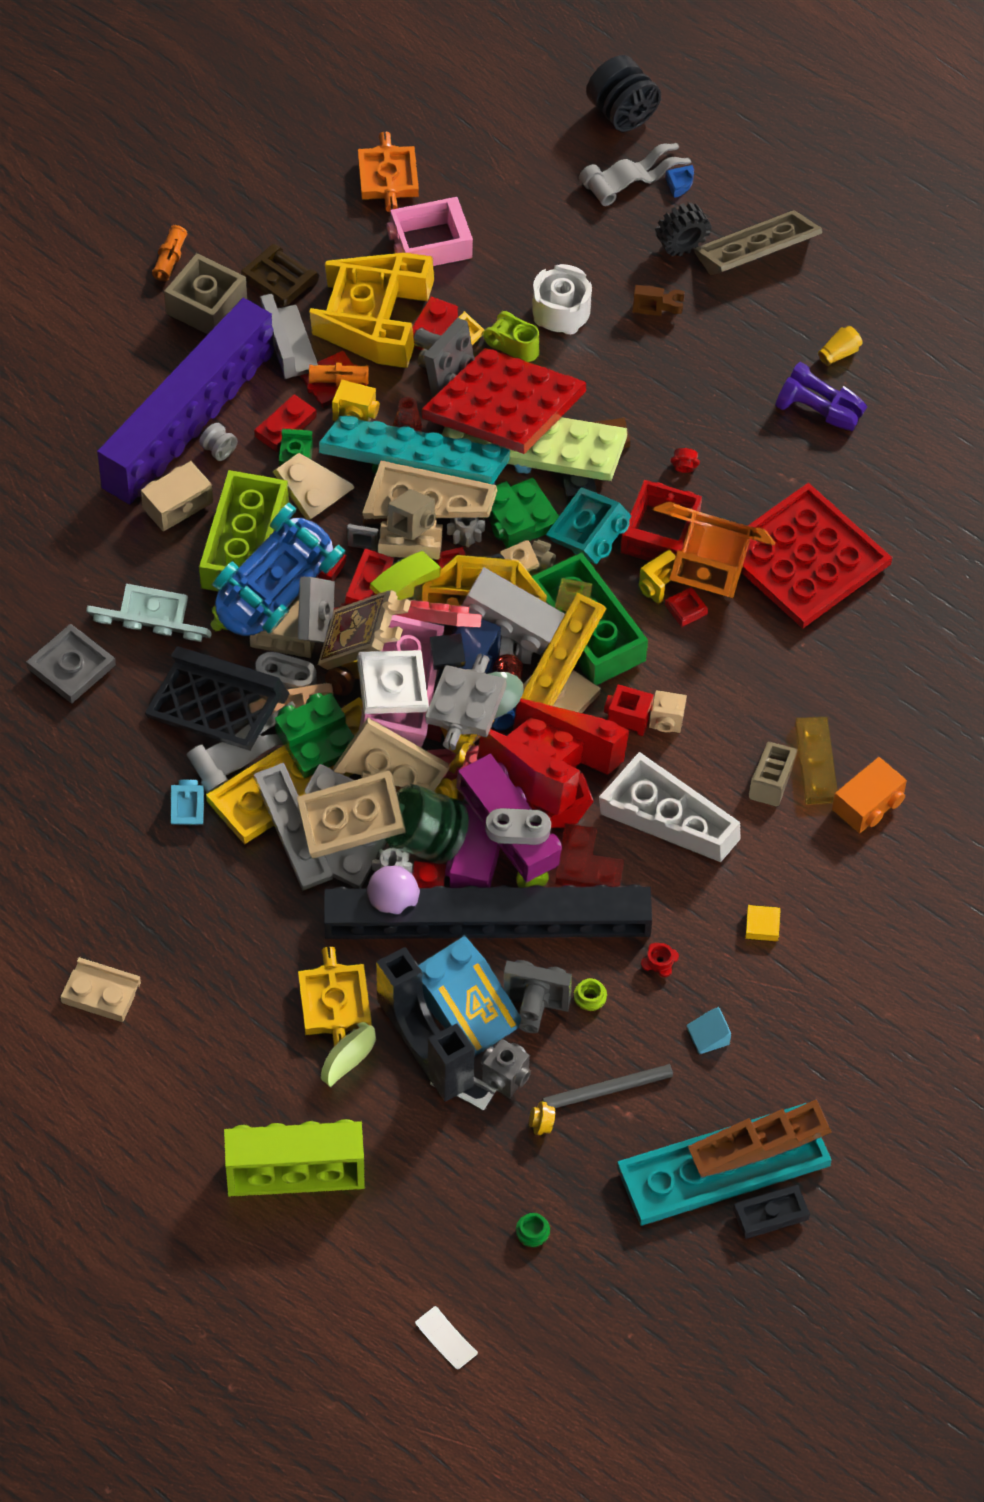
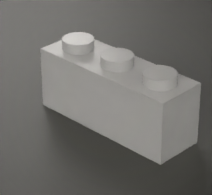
M485 567L481 570L461 605L469 607V613L482 615L481 619L501 626L502 636H508L520 643L527 651L535 652L540 656L550 643L565 615Z

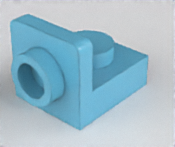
M179 780V785H171V825H203L205 790L204 785H198V780Z

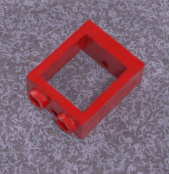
M644 480L630 514L632 517L629 520V527L622 534L621 553L647 561H652L667 550H670L676 556L677 551H682L690 522L686 521L679 541L639 530L638 528L647 506L656 507L666 502H672L701 512L702 496L690 491L672 488L659 482Z

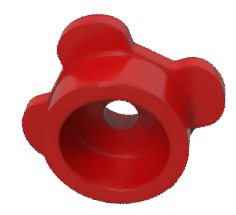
M652 943L648 947L647 957L641 961V966L646 971L653 970L658 972L661 977H668L672 974L671 967L674 962L678 961L679 954L665 943ZM661 958L663 959V961L658 962L657 959Z

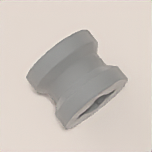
M214 423L203 432L199 443L205 450L212 451V456L216 460L222 461L233 453L238 441L232 433H226L225 428L220 423Z

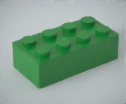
M582 552L532 576L547 595L546 603L566 614L577 592L606 607L603 616L576 663L586 678L597 686L646 661L648 639Z

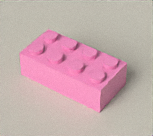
M392 615L389 628L398 626L403 631L399 641L384 643L382 651L421 650L428 704L430 706L437 670H434L430 637L442 636L444 626ZM363 709L359 729L366 719L370 718L415 745L422 747L428 728L425 718L427 712L364 714Z

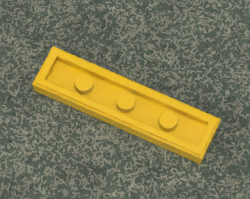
M577 592L523 690L522 699L551 706L554 705L606 610L604 605Z

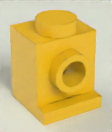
M341 380L332 401L333 421H336L340 416H354L359 420L369 422L371 418L375 419L380 405L379 401H376V388Z

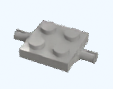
M478 654L472 669H462L448 665L444 667L425 718L427 724L440 726L448 731L443 742V746L446 749L451 748V750H455L461 734H475L487 737L507 683L506 678L485 673L490 661L486 655H483L482 658V654Z

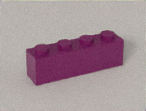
M491 753L458 770L456 787L484 826H486L487 816L493 810L500 808L532 810L526 802L523 790L519 786H514L509 779L505 766L501 762L497 763ZM498 821L501 825L507 824L506 821ZM531 822V823H530V824L533 825V826H539V825H540L539 823H536V822ZM550 834L545 842L537 845L498 843L526 883L559 866L562 846L555 834Z
M463 804L460 823L464 824L462 831L456 830L453 849L456 850L454 858H448L445 876L450 877V888H464L466 886L490 888L501 848L497 842L492 841L487 836L484 824L470 805Z

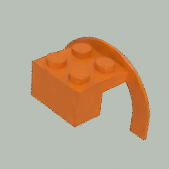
M666 502L653 509L656 512L690 522L682 551H677L669 580L733 598L750 540L775 545L768 532L762 528H755L715 517L672 502Z

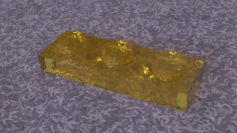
M828 717L796 718L795 728L805 803H833L835 792L838 789Z

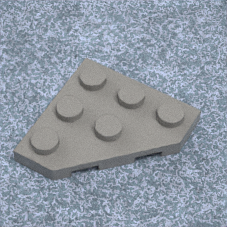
M319 764L305 789V794L354 780ZM399 802L401 814H403L405 805ZM389 837L325 855L333 877L356 889H361L372 870V860L378 859L379 850H383Z

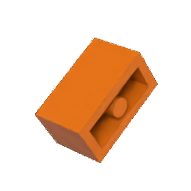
M878 757L835 792L832 810L860 834L868 826L872 828L877 825L888 809H895L903 802L907 780L882 758Z

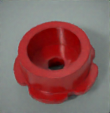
M689 448L676 449L674 456L670 459L675 469L682 473H690L700 464V461L697 459V451Z

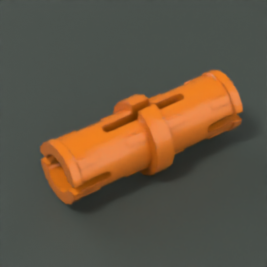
M179 225L171 226L165 243L158 250L159 258L152 270V276L159 281H168L174 264L180 260V250L188 233Z
M336 363V365L309 364V383H336V386L340 385L341 380L353 383H369V365L342 366V363Z

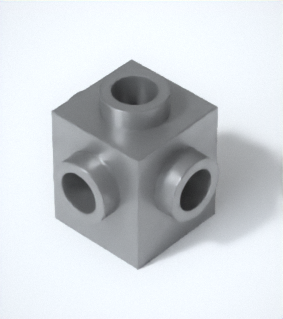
M501 1039L495 1048L489 1047L482 1057V1081L492 1089L511 1098L518 1087L524 1086L531 1074L529 1069L530 1055L520 1045L516 1043L510 1044Z

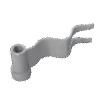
M677 143L660 144L640 162L634 163L628 159H623L603 172L597 165H589L582 170L579 180L586 189H590L603 206H608L615 201V193L623 190L630 183L636 180L654 183L672 166L677 164L687 165L691 163V160L689 158L670 157L663 160L653 170L647 172L664 152L680 148Z
M291 701L290 703H288V704H286L285 706H283L281 709H283V708L286 707V706H290V705H292V706H294V707H296V706H295V704L293 703V701ZM281 709L271 714L261 733L275 725V717L278 716ZM250 724L235 734L236 737L245 739L251 729ZM277 734L259 735L251 751L221 742L205 750L203 745H199L186 755L201 777V785H204V790L208 794L228 781L226 775L241 769L267 750L283 743Z

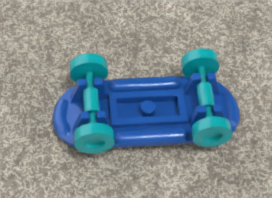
M290 502L272 520L269 526L275 531L240 567L233 561L229 563L212 584L218 590L215 607L219 621L234 634L250 636L266 631L268 634L272 633L289 613L290 610L287 607L299 596L300 578H316L321 571L327 574L346 552L340 545L333 549L330 537L316 523L302 518L290 519L297 509Z

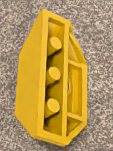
M455 556L440 570L439 578L426 582L422 588V601L429 602V608L430 603L449 604L450 610L451 605H462L483 567L543 602L546 603L547 595L519 560L475 556Z

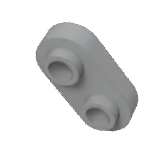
M266 652L260 655L256 661V671L279 677L286 689L316 685V669L308 661L277 652ZM269 670H275L276 672H275V673H270V672H267V671H269Z
M500 808L493 810L487 816L485 831L487 836L497 843L537 845L549 838L551 820L547 814L539 810ZM498 821H506L507 824L501 825ZM531 822H536V823H539L540 825H539V826H533V825H531L530 823H531Z

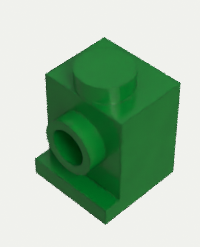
M282 429L279 466L298 453L312 460V431Z

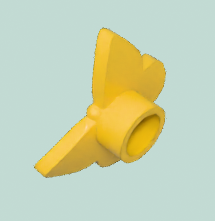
M460 735L456 749L451 750L456 756L449 765L450 772L454 774L457 767L463 766L466 752L480 738L479 735Z

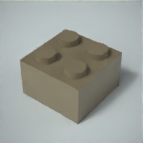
M196 253L164 291L166 314L209 334L242 298L247 299L246 277Z

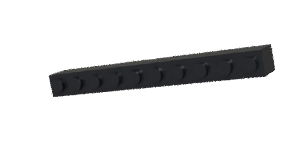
M636 884L626 887H609L607 885H596L594 887H576L574 885L543 887L533 885L526 888H512L506 885L496 888H479L477 886L446 888L444 886H434L432 888H419L420 894L417 904L406 907L401 914L380 912L373 907L367 894V888L349 889L347 887H336L334 889H325V939L462 938L463 936L467 938L651 937V887H642Z

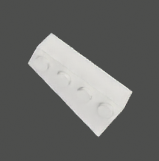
M640 752L599 796L600 812L602 815L719 862L726 857L741 839L739 821Z

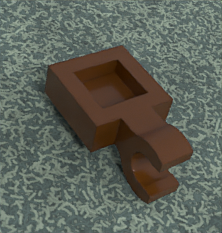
M636 285L633 312L662 316V311L682 314L683 303L675 301L684 302L685 291L672 290L668 294H664L665 288Z

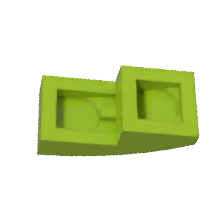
M420 551L404 558L384 571L370 583V589L375 594L392 590L396 592L397 600L407 599L413 596L415 586L439 578L441 567L424 551Z

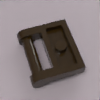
M272 244L241 270L248 283L266 295L272 294L274 300L283 307L290 304L308 287H314L320 277L319 273L313 269H306L283 253V249L277 244ZM275 263H279L299 278L297 279L296 277H294L293 275H291Z

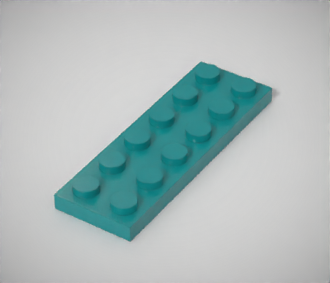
M340 416L319 442V453L377 465L380 464V461L492 485L510 459V449L500 448L496 444L484 445L471 442L466 438L454 439L444 437L440 433H424L415 431L410 427L399 428L386 425L380 421L369 422L359 420L354 416Z
M807 1103L785 1109L784 1111L787 1113ZM762 1116V1117H759V1118H756V1119H752L751 1121H752V1122H755V1121H757V1120H759V1119H761V1118H763V1117H765V1116ZM720 1129L617 1161V1170L640 1226L829 1167L831 1166V1157L822 1137L770 1158L733 1170L701 1177L688 1146L724 1130Z

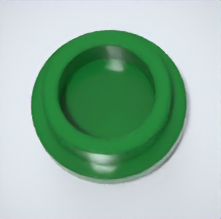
M538 1213L526 1214L517 1222V1238L526 1246H540L549 1238L550 1225Z

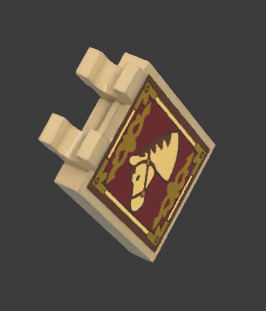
M390 590L335 609L318 665L329 670L356 661L358 652L382 651L384 643L399 641L403 629L398 626L389 628L392 615L408 613L411 601L408 599L397 600L396 592Z

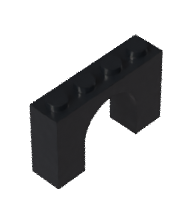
M404 947L377 961V1001L444 1102L474 1086L475 1048L458 1023L443 1031L439 1030L423 996V972L407 948Z

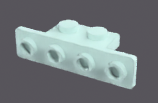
M126 584L121 611L88 605L86 608V612L94 616L93 621L111 625L112 620L124 622L123 627L134 630H141L142 626L153 627L154 633L171 636L172 631L184 633V639L201 642L202 637H211V631L208 628L183 624L188 596L184 594Z

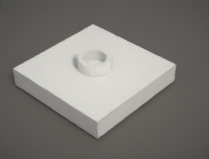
M421 650L358 652L357 662L364 714L428 711L429 704Z

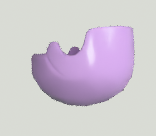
M385 866L372 875L367 887V894L372 906L380 912L401 914L406 907L417 904L420 889L412 873L403 867Z

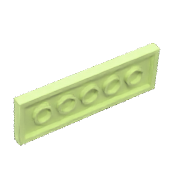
M561 417L525 454L510 449V459L507 464H519L529 468L612 481L627 439V428ZM445 427L442 433L444 437L454 439L466 438L471 442L484 445L494 444Z

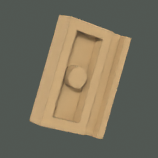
M79 957L75 970L73 969L62 992L61 1002L123 1022L133 1002L135 992L141 984L140 976Z

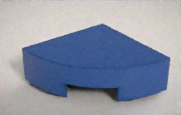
M693 165L666 171L665 178L674 198L683 195L691 188L694 178Z

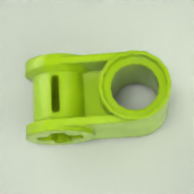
M500 312L493 326L487 327L483 331V338L489 346L514 358L531 362L539 356L538 328L515 317L510 312Z

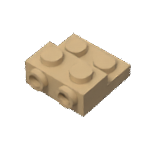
M388 519L387 521H382L378 553L390 557L406 558L417 552L424 551L431 559H440L443 524H436L435 520L434 526L414 540H410L388 531Z

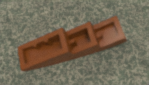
M817 1099L787 1113H785L784 1109H781L755 1122L748 1118L689 1145L688 1148L700 1176L706 1177L770 1158L832 1133Z

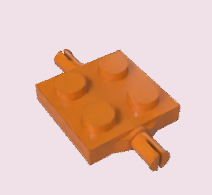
M381 132L379 134L380 146L358 149L362 200L385 199V209L387 212H391V204L392 210L398 209L396 198L419 197L415 147L391 145V134L386 132V140H384V132Z

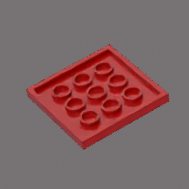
M484 348L475 357V360L471 361L422 408V418L525 454L586 392V382L547 369L546 367L511 357L496 350Z
M808 482L747 525L765 529L774 540L775 545L750 540L741 573L803 629L890 566L892 557Z

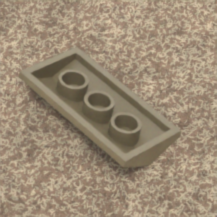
M793 210L696 247L694 250L708 273L714 275L822 234V228Z

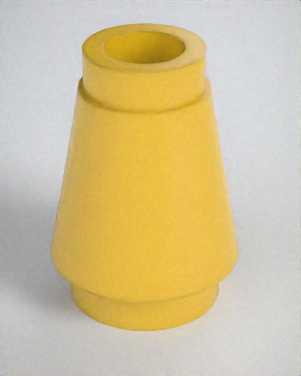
M852 326L841 327L822 349L818 351V356L825 365L829 366L858 352L859 347L863 344L862 339Z

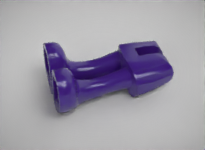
M799 362L794 367L791 376L784 383L775 403V407L781 410L787 409L793 402L803 403L826 417L825 422L848 431L854 430L858 419L862 417L867 409V405L847 387H843L840 391L832 388L810 372L809 367L802 362ZM806 388L814 390L815 392L825 397L827 400L817 396L816 394L812 393Z

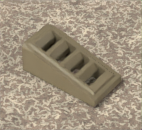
M767 742L751 780L749 792L751 800L779 806L798 749ZM770 756L786 760V762L770 758Z

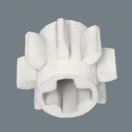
M393 846L386 850H379V860H372V870L377 871L385 866H401L412 873L413 863L408 862V851L402 853L399 849H396V846Z

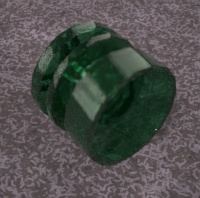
M415 784L402 787L397 792V797L406 832L387 837L385 841L391 848L412 855L416 854L417 857L438 864L450 861L463 845L468 831L469 817L466 806L460 800L443 794H436L435 791Z

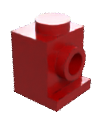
M618 684L614 696L608 695L604 713L608 714V720L615 722L621 727L637 731L639 736H644L651 716L654 694Z

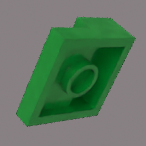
M532 477L511 487L507 481L496 485L497 494L489 517H483L484 519L487 518L491 523L496 539L498 541L502 540L506 548H510L524 541H531L547 534L559 518V515Z
M321 693L313 694L307 699L306 704L297 708L292 705L286 706L275 717V732L304 779L313 775L319 764L328 768L334 766L354 738L353 733L346 724V716L332 693L325 696Z

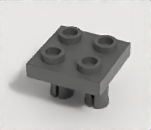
M457 318L441 336L424 328H419L414 335L415 346L424 348L418 356V365L427 369L432 397L436 396L471 361L475 360L468 321Z
M524 960L506 962L504 990L510 1000L522 1002L520 1016L522 1018L519 1027L522 1031L538 1033L544 1007L569 1011L572 974L558 967H549L547 969L536 967Z

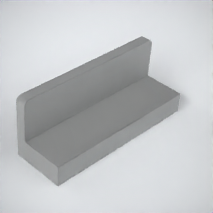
M272 294L261 296L262 308L272 313V327L274 329L273 346L285 379L308 374L309 364L318 365L297 305L277 309Z

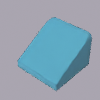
M719 1007L708 1011L686 1026L699 1055L730 1045L731 1031Z

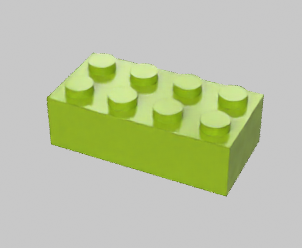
M228 470L199 566L201 589L218 591L212 584L222 570L232 561L240 567L275 531L269 525L280 510L289 503L288 480Z
M343 1119L335 1123L324 1124L308 1121L301 1125L288 1126L281 1123H273L267 1127L253 1128L247 1125H238L232 1129H224L228 1197L365 1189L362 1121L354 1122Z

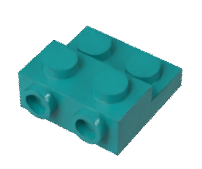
M581 487L547 532L546 536L552 542L571 549L576 555L582 552L589 562L597 564L601 558H605L610 554L611 544L619 533L622 534L627 531L629 520L632 516L620 502Z

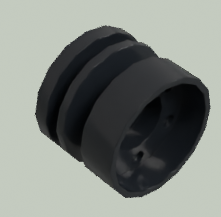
M626 55L615 56L605 61L596 69L586 86L588 99L600 112H603L606 119L617 130L622 132L631 131L645 123L657 110L661 101L659 87L652 82L648 75L643 73L642 69L631 57Z

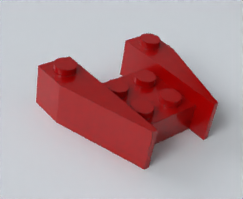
M521 698L516 708L513 731L505 736L490 729L487 737L480 736L477 760L491 753L497 763L501 762L505 766L511 782L515 787L519 786L523 790L526 799L530 803L559 816L575 802L580 770L575 767L583 763L608 775L624 762L629 730L617 725L613 721Z

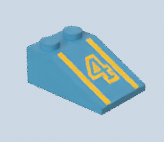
M463 936L418 965L423 972L422 990L427 1008L445 1029L458 1023L475 1048V1056L520 1027L521 1016L485 958L466 936Z

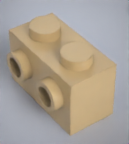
M192 461L174 468L166 476L157 481L150 482L145 488L141 489L143 509L163 532L213 503L212 484Z

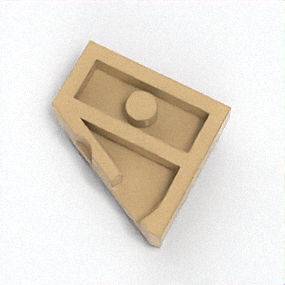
M300 453L272 471L277 479L288 480L289 496L306 520L312 519L355 488L352 483Z

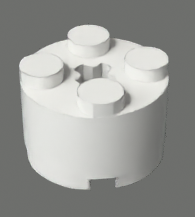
M564 264L555 265V269L546 271V269L542 270L536 276L533 284L532 312L534 322L538 326L551 331L564 332L569 335L575 334L590 316L592 285L586 279V274L577 267Z

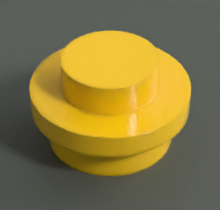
M540 1101L537 1107L531 1109L529 1126L533 1127L535 1135L541 1136L543 1133H551L555 1120V1108L548 1106L547 1102Z

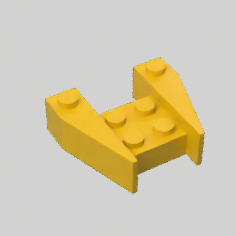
M395 253L326 261L328 287L333 288L326 310L310 308L312 334L375 363L408 368L414 348L412 323L389 319L396 297L428 301L434 282L432 256Z

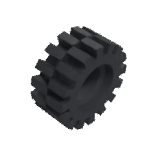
M684 203L680 204L679 209H676V207L672 208V213L668 214L666 212L663 215L665 219H660L658 222L659 226L655 228L657 232L655 233L656 237L671 256L676 254L683 256L684 252L686 254L691 253V249L699 247L698 244L700 242L704 243L706 241L704 236H709L711 233L709 230L712 229L709 220L697 204L693 205V203H688L687 206Z

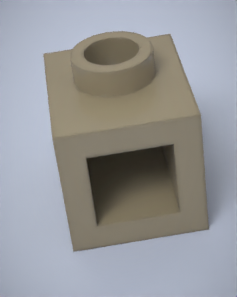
M409 489L388 504V531L414 540L434 526L436 520L434 498Z

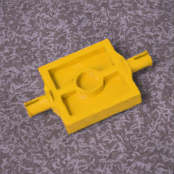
M325 947L321 951L324 965L313 970L298 971L305 1035L333 1034L335 1046L339 1040L346 1037V1032L353 1030V1028L357 1030L359 1028L357 1026L358 1023L366 1022L371 1026V1015L364 964L350 966L337 964L336 949L329 947V958L328 949Z

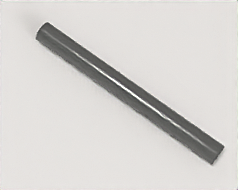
M667 1064L544 1097L542 1102H547L548 1106L559 1108L673 1077L671 1065Z

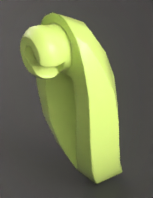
M366 1022L358 1023L357 1026L359 1028L357 1030L353 1028V1032L340 1040L332 1048L322 1068L321 1080L331 1087L369 1054L376 1041L375 1028L368 1025Z

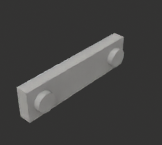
M282 763L255 773V782L302 891L332 880L333 874L325 856L312 859L309 853L297 800L298 794L285 764Z

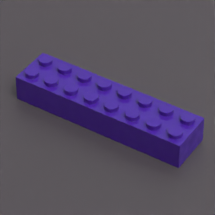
M242 298L97 451L102 489L129 505L138 496L141 497V489L164 473L167 465L173 458L179 457L182 454L187 443L192 438L199 436L203 426L211 418L214 419L228 399L231 400L236 396L242 384L246 380L252 379L257 368L264 361L267 362L274 353L272 313L245 298Z

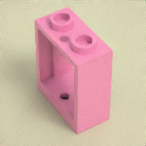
M457 197L391 210V222L387 223V232L389 239L395 240V253L432 256L433 266L472 258L473 239ZM448 223L454 240L409 249L403 232Z

